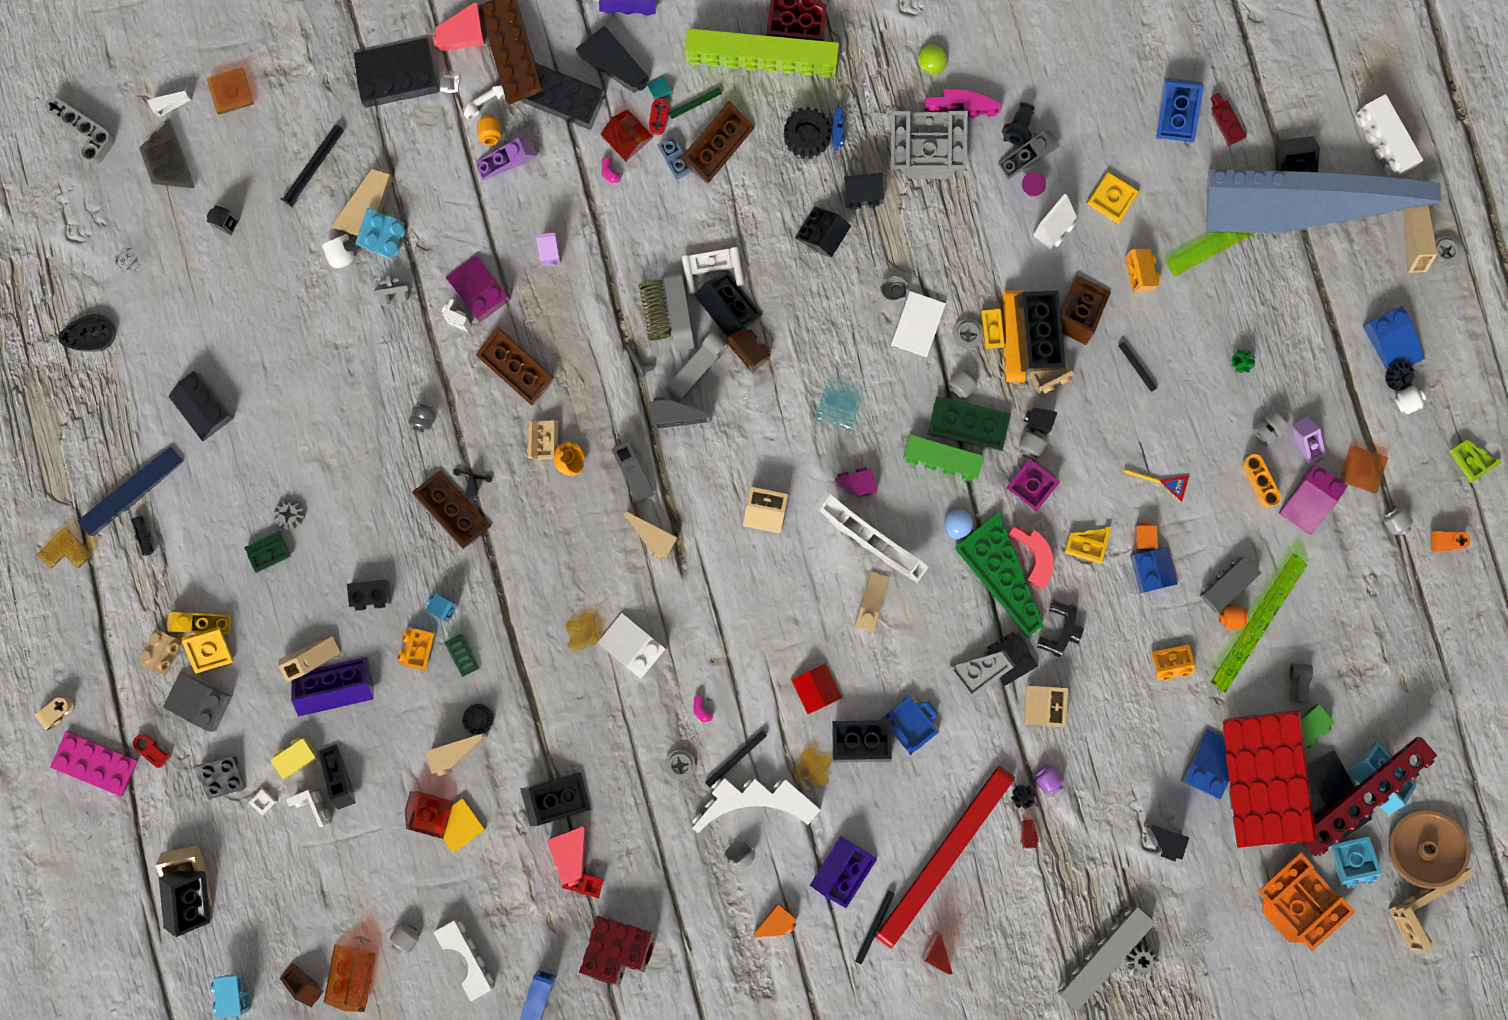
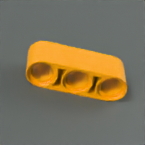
M1258 454L1246 457L1242 462V467L1260 504L1264 507L1277 505L1280 502L1281 496L1262 457ZM1250 459L1256 461L1255 469L1249 466ZM1259 476L1265 479L1264 486L1259 485L1257 481ZM1267 493L1272 494L1274 498L1272 503L1266 500Z

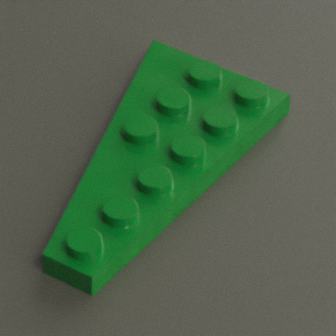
M997 512L954 549L1024 634L1030 637L1043 626V623L1023 576L1024 574L1013 546L1008 538L1000 513Z

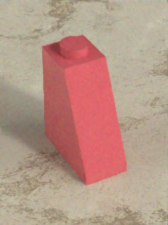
M477 3L471 4L435 27L436 34L433 35L434 45L438 46L440 52L485 45L480 9Z
M585 826L547 840L562 884L568 883L569 887L580 883L579 879L583 878L586 843Z

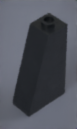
M605 25L576 48V53L581 59L633 93L638 90L642 91L648 85V75Z

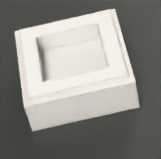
M262 788L248 803L263 816L277 800Z

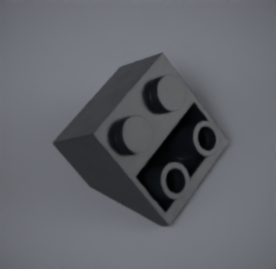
M814 206L795 238L818 253L832 258L851 225L839 214Z

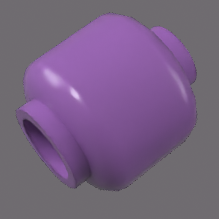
M1045 765L1035 774L1037 776L1035 782L1044 793L1049 794L1053 792L1056 794L1063 788L1064 776L1055 766Z

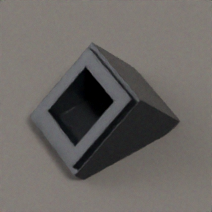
M472 474L468 478L464 499L471 498L479 493Z

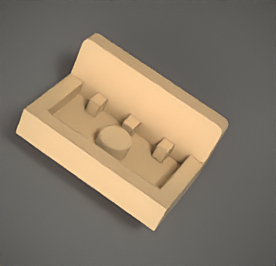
M1066 361V367L1059 370L1032 371L1028 373L1038 394L1042 392L1047 394L1055 389L1054 386L1060 383L1063 386L1072 381L1071 378L1075 373L1073 370H1070Z
M529 420L527 429L528 458L535 460L553 459L554 452L558 446V421Z
M155 628L138 663L153 672L166 675L182 644V640Z

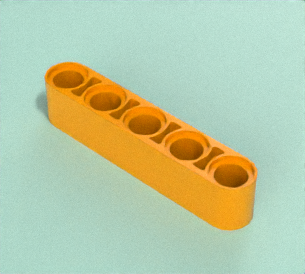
M1004 290L1005 382H1025L1026 372H1021L1014 296L1024 292V290Z

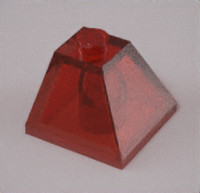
M410 791L405 807L406 829L443 839L453 801L420 791Z

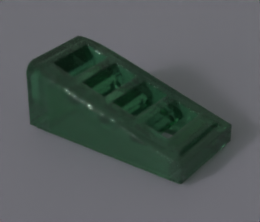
M459 634L444 642L462 677L480 669L463 634ZM461 641L462 645L453 649L452 645ZM465 648V652L456 655L455 652ZM467 655L469 656V659L460 663L459 659ZM472 662V666L463 670L462 666Z

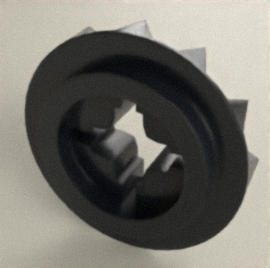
M1396 361L1388 367L1385 380L1389 388L1400 391L1412 385L1411 382L1415 378V370L1410 363ZM1400 372L1404 374L1402 380L1397 379L1400 376Z
M474 704L466 709L462 721L467 731L471 734L479 735L490 730L494 718L492 711L487 706ZM473 712L477 716L485 714L481 719L482 726L479 723L471 724L475 719Z

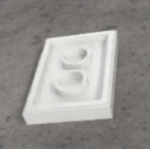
M910 291L891 345L927 358L946 303Z

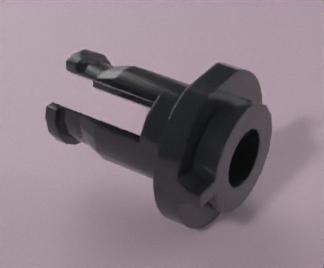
M1026 102L1019 104L1020 107L1013 121L1004 124L1002 128L1004 142L1008 141L1015 145H1023L1031 140L1032 134L1028 129L1035 107Z

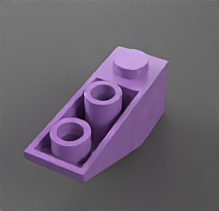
M518 137L475 162L481 179L485 180L535 158L537 153L531 139Z

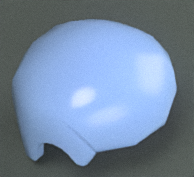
M953 509L947 513L944 526L951 538L961 540L971 535L973 519L969 512L963 509Z

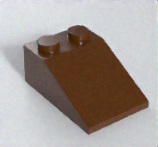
M1077 275L1060 308L1062 333L1086 345L1096 331L1111 292Z

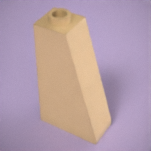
M381 168L370 170L333 223L332 228L336 232L357 238L366 209L369 208L382 213L393 180L389 172Z
M1429 205L1405 208L1403 210L1407 271L1408 273L1427 272L1437 256Z

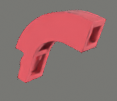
M1019 526L1017 528L1012 527L1008 535L1026 545L1034 558L1033 568L1026 581L1044 590L1052 576L1054 564L1049 544L1035 530L1031 531L1030 535H1027L1028 531Z

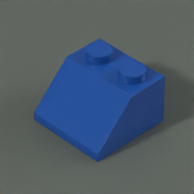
M1168 547L1130 556L1140 594L1178 584Z

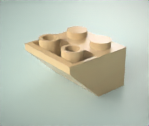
M750 487L743 526L780 534L788 494Z
M1026 686L1024 724L1066 727L1068 688Z

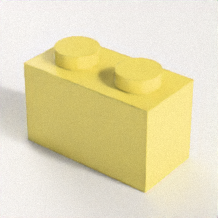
M298 737L289 743L291 745L286 750L282 748L273 754L275 757L270 761L283 780L288 779L319 758L307 738L300 739Z

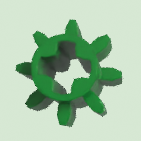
M1237 350V353L1232 356L1231 366L1236 367V372L1249 373L1255 367L1256 357L1252 356L1249 350Z

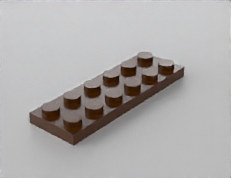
M491 0L479 5L506 102L510 105L544 91L517 0Z

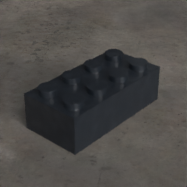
M536 63L544 91L521 100V102L591 130L605 98L604 90Z
M1058 290L1021 292L1014 296L1021 372L1050 371L1066 367Z

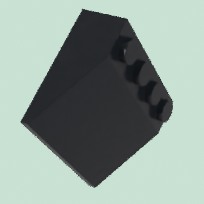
M428 38L354 53L360 99L365 108L439 93Z
M1335 750L1307 764L1314 821L1355 788ZM1352 805L1349 808V814L1354 815L1357 808L1355 805ZM1371 815L1368 818L1363 817L1358 821L1359 825L1352 831L1347 830L1343 834L1344 837L1342 839L1372 820ZM1340 818L1334 820L1335 828L1341 826L1342 821ZM1325 830L1320 831L1318 834L1320 841L1326 838Z

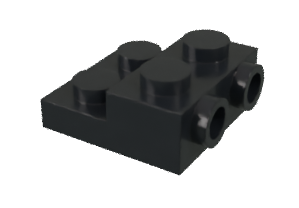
M1011 632L1003 637L1005 641L1000 644L996 641L987 647L988 651L985 652L986 655L1004 650L1016 665L1000 677L1004 686L1038 667L1020 633L1015 634Z

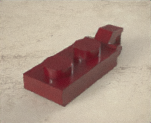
M1220 93L1213 95L1210 98L1214 105L1211 108L1212 116L1227 145L1231 146L1246 139L1247 136L1227 100L1224 101Z

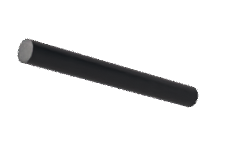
M763 730L760 731L705 783L709 787L713 786L718 779L724 776L767 736Z
M887 891L855 962L862 965L895 893Z

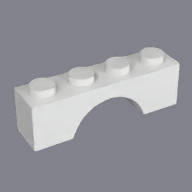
M455 919L434 931V934L442 949L456 950L465 957L468 963V974L462 986L470 1001H473L494 988L492 985L494 980L490 973L486 974L483 968L485 963L481 956L477 957L471 938L468 939L466 937L464 924Z

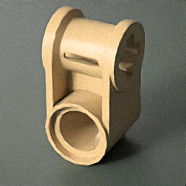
M69 697L55 698L34 716L43 728L49 731L74 710V701Z

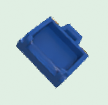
M908 696L881 718L882 720H891V732L910 755L939 733V728L936 724H932V721L938 714L937 710L929 701L917 705V701L913 696ZM924 707L931 715L929 719L921 710V708Z

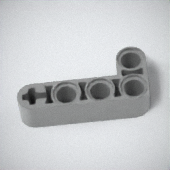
M55 97L48 99L45 104L46 111L88 139L81 149L82 157L93 165L101 163L112 148L114 137L106 129ZM55 107L61 108L63 110L62 113L57 111ZM75 115V119L69 122V118ZM91 125L90 130L84 132L85 127ZM106 135V140L100 142V138ZM92 151H96L95 155L89 158V154Z
M682 273L664 275L663 279L675 350L694 348Z
M712 331L703 341L702 347L675 376L665 390L678 402H681L728 348V343Z

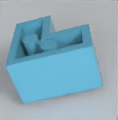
M241 973L217 976L213 979V982H211V992L215 995L213 1012L217 1015V1019L241 1016L250 1010L248 990L243 991Z

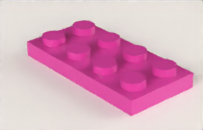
M65 731L50 768L122 797L138 760Z

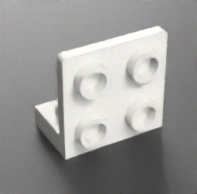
M316 788L309 789L286 799L289 807L295 805L298 808L310 804L319 827L331 824V814L323 806L322 801H324L320 790L317 791Z

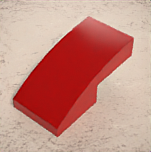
M583 873V878L579 879L580 883L570 887L568 883L562 884L564 889L599 899L604 879Z

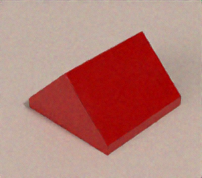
M826 663L791 679L807 714L815 712L842 698Z

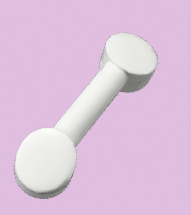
M502 85L495 86L478 98L470 101L464 111L466 119L470 120L480 113L477 107L495 95L499 100L505 99Z

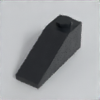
M337 744L318 751L330 801L338 810L356 803L353 788Z

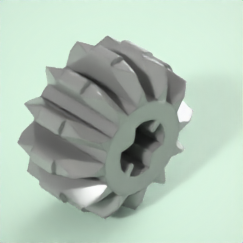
M1140 944L1139 950L1135 946L1133 948L1134 953L1130 952L1128 954L1131 958L1125 959V962L1130 964L1127 969L1129 971L1134 970V976L1140 973V976L1145 978L1146 972L1149 976H1152L1151 968L1154 970L1158 969L1154 965V963H1159V959L1154 958L1157 952H1151V946L1148 945L1145 948L1144 944ZM1142 956L1146 959V962H1143L1144 965L1138 962Z

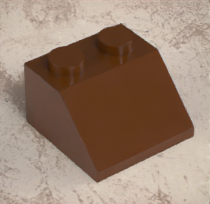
M744 327L727 338V343L749 371L753 373L769 360L768 353L770 351L764 344L760 345L756 341L758 337L751 329L748 331Z

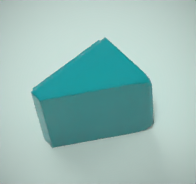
M664 77L647 85L654 100L658 98L663 99L672 94V90Z

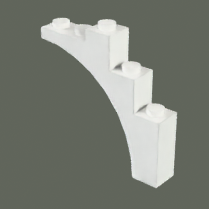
M825 491L814 506L837 529L852 537L862 547L874 553L887 565L918 583L929 568L919 558L895 544L855 515L830 493Z
M724 778L723 780L718 779L712 786L714 789L712 794L717 799L714 800L712 798L705 806L707 811L703 816L699 813L692 821L695 824L692 828L699 833L709 822L720 815L734 809L749 806H767L780 809L798 817L809 825L821 809L786 779L783 782L779 779L772 788L775 790L773 793L757 779L753 781L749 779L742 787L744 789L742 793Z

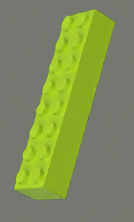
M687 28L685 58L686 62H689L691 65L703 63L708 64L710 67L724 65L730 69L745 67L746 70L750 71L764 69L765 72L772 73L776 70L783 71L785 74L797 72L802 73L804 76L818 74L823 78H831L836 74L839 43Z

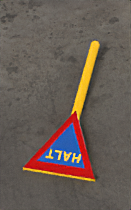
M1124 469V473L1162 484L1182 503L1189 475L1160 480Z

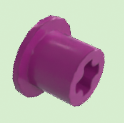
M1028 173L1022 180V189L1029 196L1041 195L1046 188V180L1040 173Z

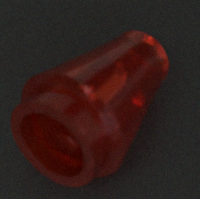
M1034 820L1022 821L1020 840L1022 848H1038L1039 838Z

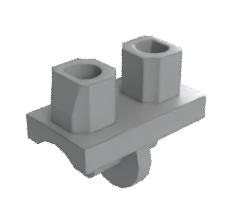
M386 273V279L380 280V284L388 286L375 288L373 290L374 297L377 296L380 306L390 304L389 294L396 293L397 302L408 301V290L410 289L409 283L393 285L394 283H400L399 277L392 278L391 273Z

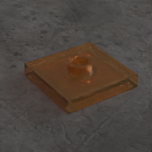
M243 67L207 78L218 115L254 105Z
M1351 445L1339 480L1347 485L1377 494L1388 457Z

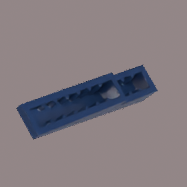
M169 447L77 520V522L90 536H95L119 514L131 508L184 461L172 447Z

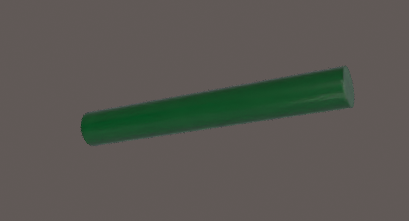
M718 87L669 112V116L671 119H674L721 95L722 92Z

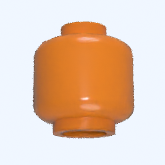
M1228 605L1222 610V613L1218 614L1219 623L1223 624L1226 630L1243 629L1245 624H1248L1247 609H1244L1242 605Z

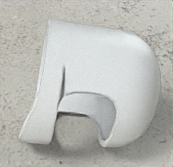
M344 234L322 245L328 263L334 268L346 267L354 261V252L346 251L343 244L350 240L348 234Z

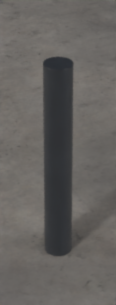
M1122 342L1118 345L1151 392L1157 389V386L1127 344Z

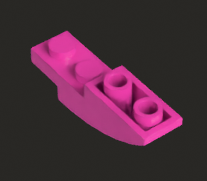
M944 89L942 97L925 98L924 110L939 112L940 109L958 111L959 108H962V111H968L969 118L978 117L981 114L992 117L1001 112L1002 104L975 92Z

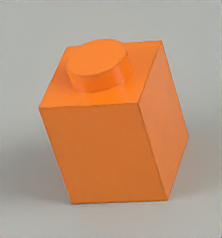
M1140 522V526L1135 527V550L1158 549L1157 526H1152V522Z

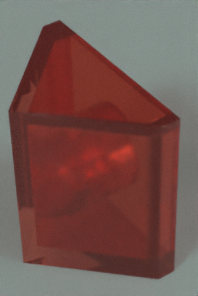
M628 109L613 116L600 134L625 162L653 138V135Z
M936 931L931 937L922 958L926 963L949 975L953 974L942 936L939 931Z

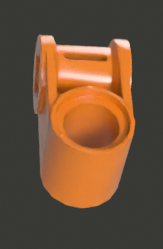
M1430 532L1432 552L1461 550L1467 548L1471 542L1470 536L1465 532ZM1459 538V540H1462V543L1456 542V539Z

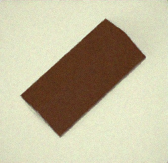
M728 101L681 158L693 173L706 183H709L753 131L755 126Z
M496 327L476 354L481 361L530 405H533L543 395L554 379L553 375L499 327Z
M441 470L412 491L416 499L462 549L474 543L491 528V525L467 499H464V495Z

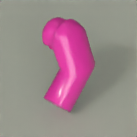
M602 158V176L610 183H619L621 175L611 169V158Z
M694 696V715L701 722L712 721L713 714L703 708V697Z

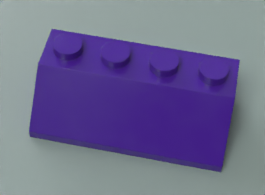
M367 657L316 668L291 681V701L298 717L374 699V687Z

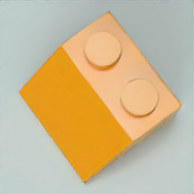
M1132 249L1126 255L1125 260L1133 294L1155 290L1160 283L1159 273L1155 271L1154 267L1156 265L1155 255L1151 254V249Z

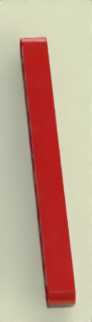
M1000 765L995 769L875 936L876 939L890 949L894 947L1010 787L1015 776Z

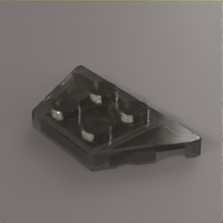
M167 119L164 122L165 124L158 131H155L150 139L145 141L139 148L151 182L154 185L195 188L170 119Z

